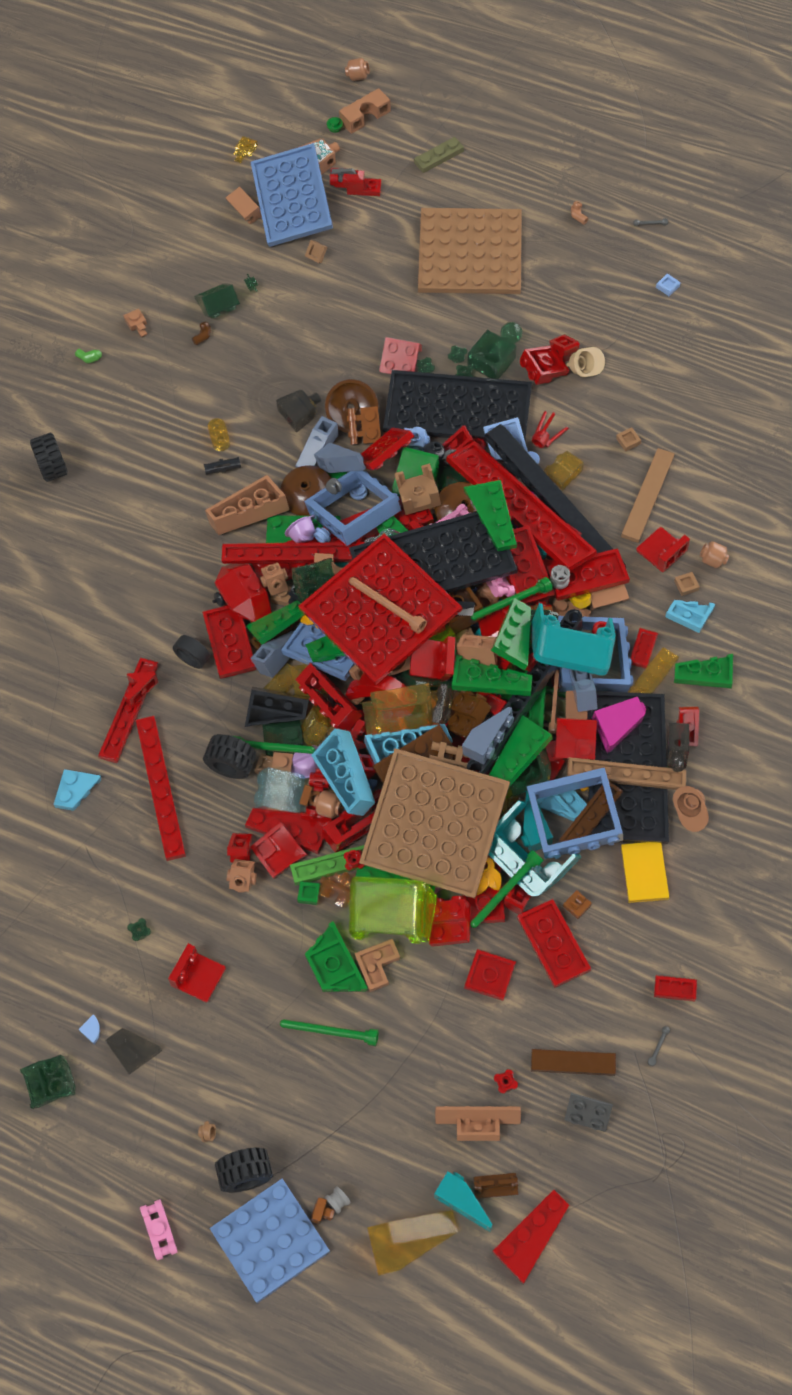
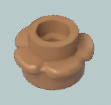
M206 1121L204 1125L199 1127L198 1136L204 1143L214 1140L216 1126Z

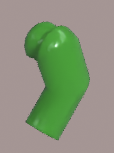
M78 349L75 352V356L89 364L101 359L102 353L100 350L84 352Z

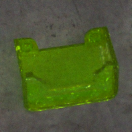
M353 877L350 884L349 934L357 940H363L369 936V933L405 935L414 944L429 942L437 896L427 883L418 880Z

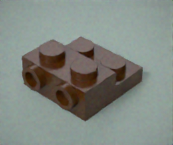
M470 691L460 692L454 698L453 704L450 707L455 713L448 721L447 730L450 733L467 738L471 730L483 722L492 706L486 703L487 699L478 693L475 695Z

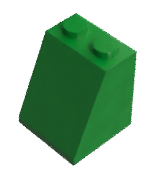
M404 447L397 472L403 471L406 480L423 475L421 466L430 464L436 484L439 476V455ZM395 478L391 492L396 493L400 497Z

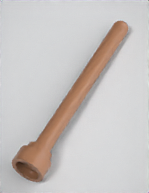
M352 577L349 579V583L407 621L413 631L419 634L424 630L427 620L421 616L413 617L356 578Z

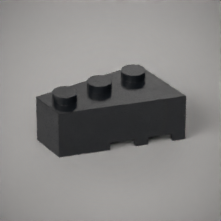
M252 687L245 727L305 719L309 697Z

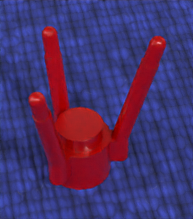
M544 411L535 434L532 436V443L536 447L544 448L546 446L548 448L553 441L569 429L565 427L549 439L550 434L546 430L553 420L555 412L551 414L543 429H541L547 412Z

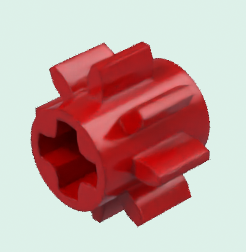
M316 768V772H310L309 786L314 787L313 791L322 792L324 788L329 789L330 784L319 768Z

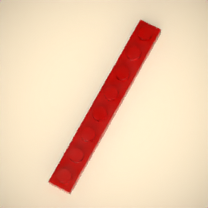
M343 542L222 544L221 561L223 564L314 563L315 553L333 554V562H351L352 557L349 548L367 542H353L348 546Z
M155 716L136 720L166 861L186 857Z

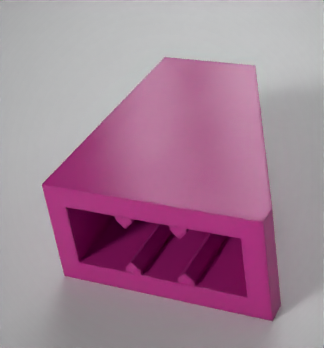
M638 697L594 711L592 720H597V731L607 753L611 752L642 722L646 708Z

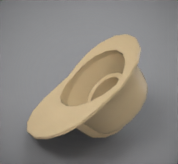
M597 347L582 348L571 355L569 363L566 365L570 367L574 374L580 377L594 376L600 374L604 369L605 357Z

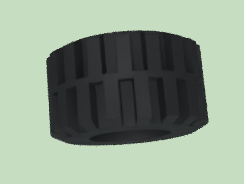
M50 432L30 439V445L43 479L49 482L66 476L68 470L55 436Z
M217 734L211 737L203 756V761L211 770L220 775L233 779H245L251 771L257 753L253 747L239 738Z
M253 1147L237 1150L221 1157L215 1162L220 1190L223 1192L236 1193L259 1187L273 1178L268 1152L265 1148Z

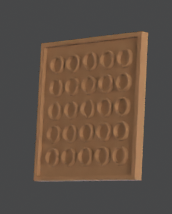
M421 208L418 293L521 294L522 209Z
M395 748L359 863L476 898L510 782Z

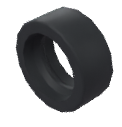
M181 635L173 645V651L178 658L194 668H202L210 658V653L205 646L190 636Z

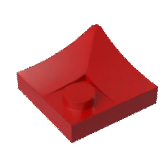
M557 718L555 758L571 757L595 760L597 720Z
M282 822L250 846L274 879L290 868L291 864L297 863L308 856Z

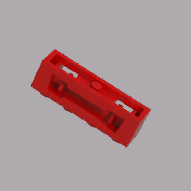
M309 663L295 679L300 684L298 688L304 694L310 696L309 700L315 706L321 708L319 710L320 713L332 720L330 724L334 728L349 731L361 718L362 714L328 676L323 671L318 670L312 663ZM315 688L319 691L324 688L334 701L340 703L343 707L338 704L333 707Z
M378 789L373 793L375 803L363 816L349 814L345 810L338 818L329 820L324 824L322 837L335 853L369 833L374 813H370L373 808L376 810L382 790ZM356 823L355 825H353V826L351 827V830L348 832V830H349L348 827L351 826L352 824Z

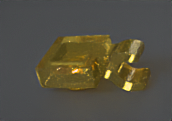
M242 136L235 147L234 155L237 156L235 161L242 163L245 156L250 157L258 146L257 141Z

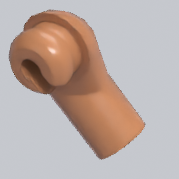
M575 201L571 206V216L585 225L588 217L581 213L582 203Z

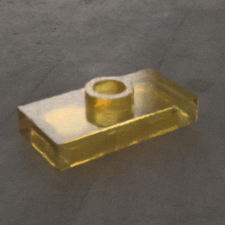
M287 663L263 689L287 693L297 683L295 679L300 675V672Z

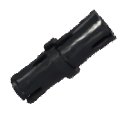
M239 457L226 460L222 458L217 462L204 464L206 475L217 472L226 473L227 470L241 468ZM231 464L229 466L214 468L215 466Z

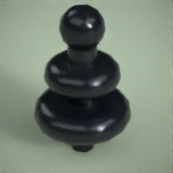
M215 592L212 602L214 604L217 603L220 607L224 606L225 600L219 592Z

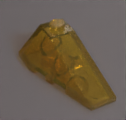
M452 1210L367 1227L378 1276L400 1271L415 1259L423 1256L427 1251L458 1233Z

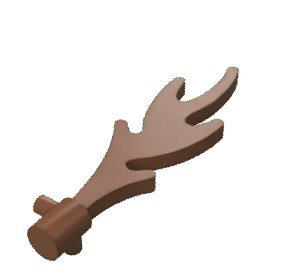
M559 670L555 671L552 715L548 728L550 734H556L557 728L555 715Z

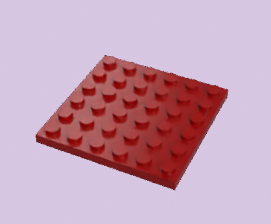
M385 533L298 606L375 685L462 611V606ZM352 577L356 578L413 617L421 616L427 620L424 630L419 634L413 631L407 621L349 583V579Z

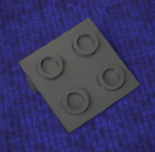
M571 1093L565 1121L606 1132L613 1104Z

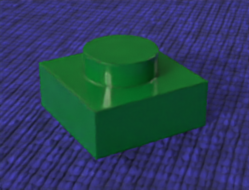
M300 881L297 902L318 905L320 884Z

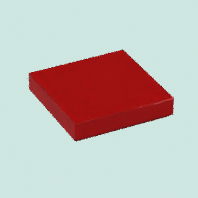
M477 949L464 989L504 1001L516 961Z

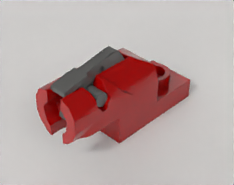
M353 168L330 169V186L347 188V195L380 196L381 179L365 178L364 170H354Z

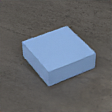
M666 274L656 284V288L670 296L680 287L681 282Z

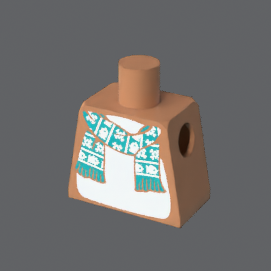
M318 139L305 144L314 143L321 175L336 163L335 153L340 151L337 142L328 145L323 139Z

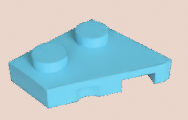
M674 600L665 617L700 633L715 604L709 603L707 606L698 605V602Z
M64 769L54 801L55 808L74 811L80 805L81 800L90 794L92 787L96 783H100L101 776Z
M575 790L537 799L540 808L571 821H574L587 805Z

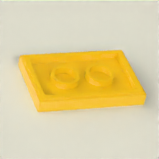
M661 843L621 844L628 903L669 900Z

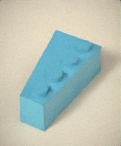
M440 724L448 739L452 743L453 741L446 728V725ZM437 725L411 730L404 729L391 733L384 732L377 735H365L364 743L376 764L392 754L395 748H402Z
M335 728L311 756L347 813L363 816L374 805L375 800L351 732Z

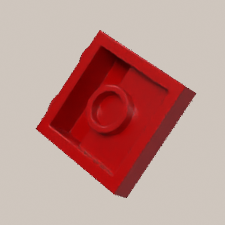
M553 345L524 349L520 357L521 367L526 368L529 379L533 380L536 385L550 383L553 377L565 376L570 371Z
M452 896L451 900L448 901L442 898H434L431 903H427L426 922L429 924V945L434 947L470 943V903L465 898L463 899L462 896Z

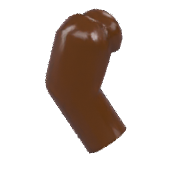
M208 322L200 323V334L192 337L195 345L204 342L210 337L211 326H209Z

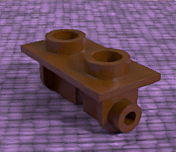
M516 1173L473 1177L476 1199L519 1195Z

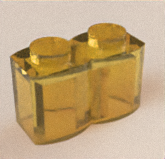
M565 451L563 454L560 453L556 457L555 462L552 465H548L544 472L563 491L582 472L584 462L570 452Z
M315 705L303 721L301 728L303 730L304 742L310 746L315 745L318 747L331 728V724L328 721L329 718L320 713L319 710L321 708Z

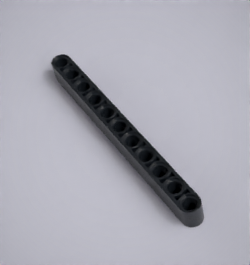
M499 424L485 434L488 444L524 485L563 521L581 532V537L597 550L596 554L613 550L502 424Z
M576 609L569 610L561 620L560 627L582 631V613ZM537 662L531 672L528 671L526 673L532 675V680L539 679L538 681H532L531 696H511L504 709L507 707L512 708V715L514 717L512 725L505 729L501 743H497L494 747L495 751L492 758L487 759L485 764L470 759L467 764L468 770H480L478 773L485 775L490 773L522 715L527 716L558 668L557 666H542L545 664Z

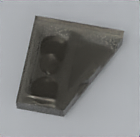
M450 684L440 685L436 693V706L432 711V722L438 724L448 723L452 712L450 707L453 704L454 695L456 692L461 691L452 690V685Z
M121 1028L105 1040L129 1075L162 1052L160 1046L124 1028Z

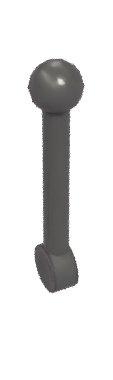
M663 218L657 221H639L636 219L633 221L634 226L640 224H662L666 226L668 225V219Z
M667 1026L662 1028L663 1033L652 1057L648 1059L649 1066H655L656 1057L666 1034L670 1033V1029Z

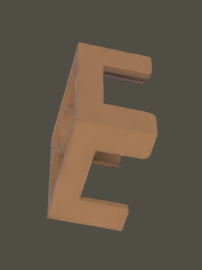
M430 464L421 466L423 475L406 480L403 471L394 473L406 515L441 505Z

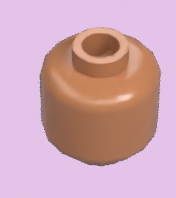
M363 58L349 60L347 67H345L346 76H349L352 81L366 79L370 73L368 62Z
M714 541L708 544L705 543L700 552L702 562L714 568H719L722 564L725 565L729 559L727 548Z
M486 582L479 584L475 593L483 607L497 603L500 598L494 597Z
M322 791L314 799L313 805L316 807L317 814L333 819L343 812L344 806L334 792Z

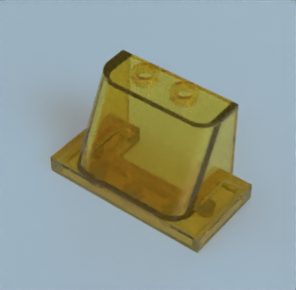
M429 683L371 692V701L362 702L367 735L444 724L439 690L430 691Z

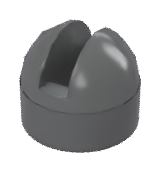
M332 478L326 483V490L329 493L337 494L341 492L342 485L336 478Z

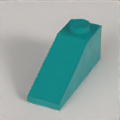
M526 788L525 802L528 805L525 807L523 836H521L524 847H528L529 851H537L542 849ZM538 805L547 844L552 845V833Z
M447 1171L434 1193V1198L488 1232H491L493 1224L467 1183L464 1182V1177L456 1172L451 1174Z

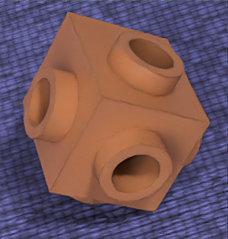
M279 563L261 568L263 574L260 577L262 585L268 588L271 596L288 590L285 581L288 579L285 568L281 569Z
M234 860L231 869H228L227 881H230L229 889L237 892H249L257 879V873H254L255 862Z

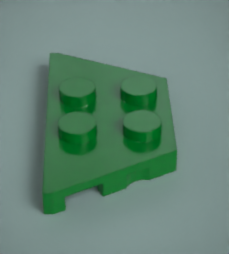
M334 921L330 922L325 932L317 938L315 944L305 953V958L322 992L368 991Z

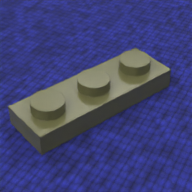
M453 137L414 158V163L425 173L464 152V146Z

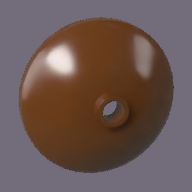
M349 379L337 383L331 388L325 400L327 418L336 422L338 430L345 433L350 432L349 422H347L346 417L348 416V406L350 404L355 407V415H361L360 408L378 406V400L372 388L359 380ZM361 421L356 422L357 431H362Z
M305 465L293 469L285 476L280 490L286 496L289 512L297 516H311L304 501L326 487V483L331 479L326 471L317 466ZM304 484L308 485L306 488H302Z
M465 482L453 483L446 486L439 493L441 505L435 507L438 521L455 511L462 502L467 504L468 512H476L471 505L469 497L464 492V487L471 486L472 484Z

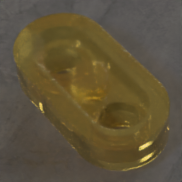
M219 418L212 419L208 423V431L213 448L217 451H225L230 446L225 422Z

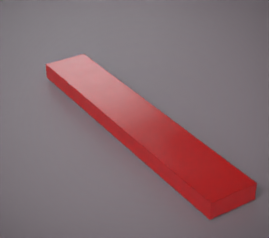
M140 657L134 673H156L159 664L158 662ZM129 683V685H128L126 691L128 690V688L132 687L133 685ZM146 695L133 708L127 705L123 696L98 754L99 759L118 763Z

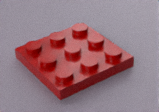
M391 428L360 453L364 458L363 463L366 469L378 470L383 466V462L387 458L391 459L397 454L398 449L409 445L414 437L411 430Z

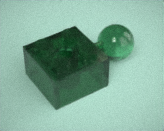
M507 322L502 326L500 336L487 329L468 352L467 366L489 378L499 379L516 359L517 345L515 344L520 341L523 334L520 325L515 322Z

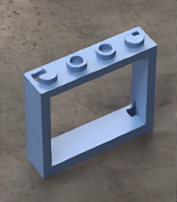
M363 470L350 471L339 478L338 481L342 485L341 492L331 494L325 487L304 501L311 516L315 515V520L347 546L401 511L398 502L400 499L397 494L390 492L385 485L382 486L376 478H372L367 471ZM360 484H363L383 500L347 525L341 523L324 509Z
M557 616V620L561 622L564 616ZM582 617V630H592L596 622H607L608 618ZM612 618L614 629L617 633L621 679L593 678L596 691L628 692L630 686L633 685V676L630 675L631 659L628 658L630 645L626 641L628 627L625 626L624 618ZM558 667L559 692L573 691L569 669Z
M605 767L527 786L545 859L554 857L557 859L561 855L568 853L569 855L578 854L581 850L585 849L595 850L600 848L601 845H614V843L623 840V832ZM602 783L614 830L548 845L536 799Z

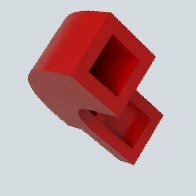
M363 673L360 680L357 679L350 683L345 693L349 700L362 697L377 698L384 702L395 716L411 714L417 702L414 694L403 683L388 675L375 685Z

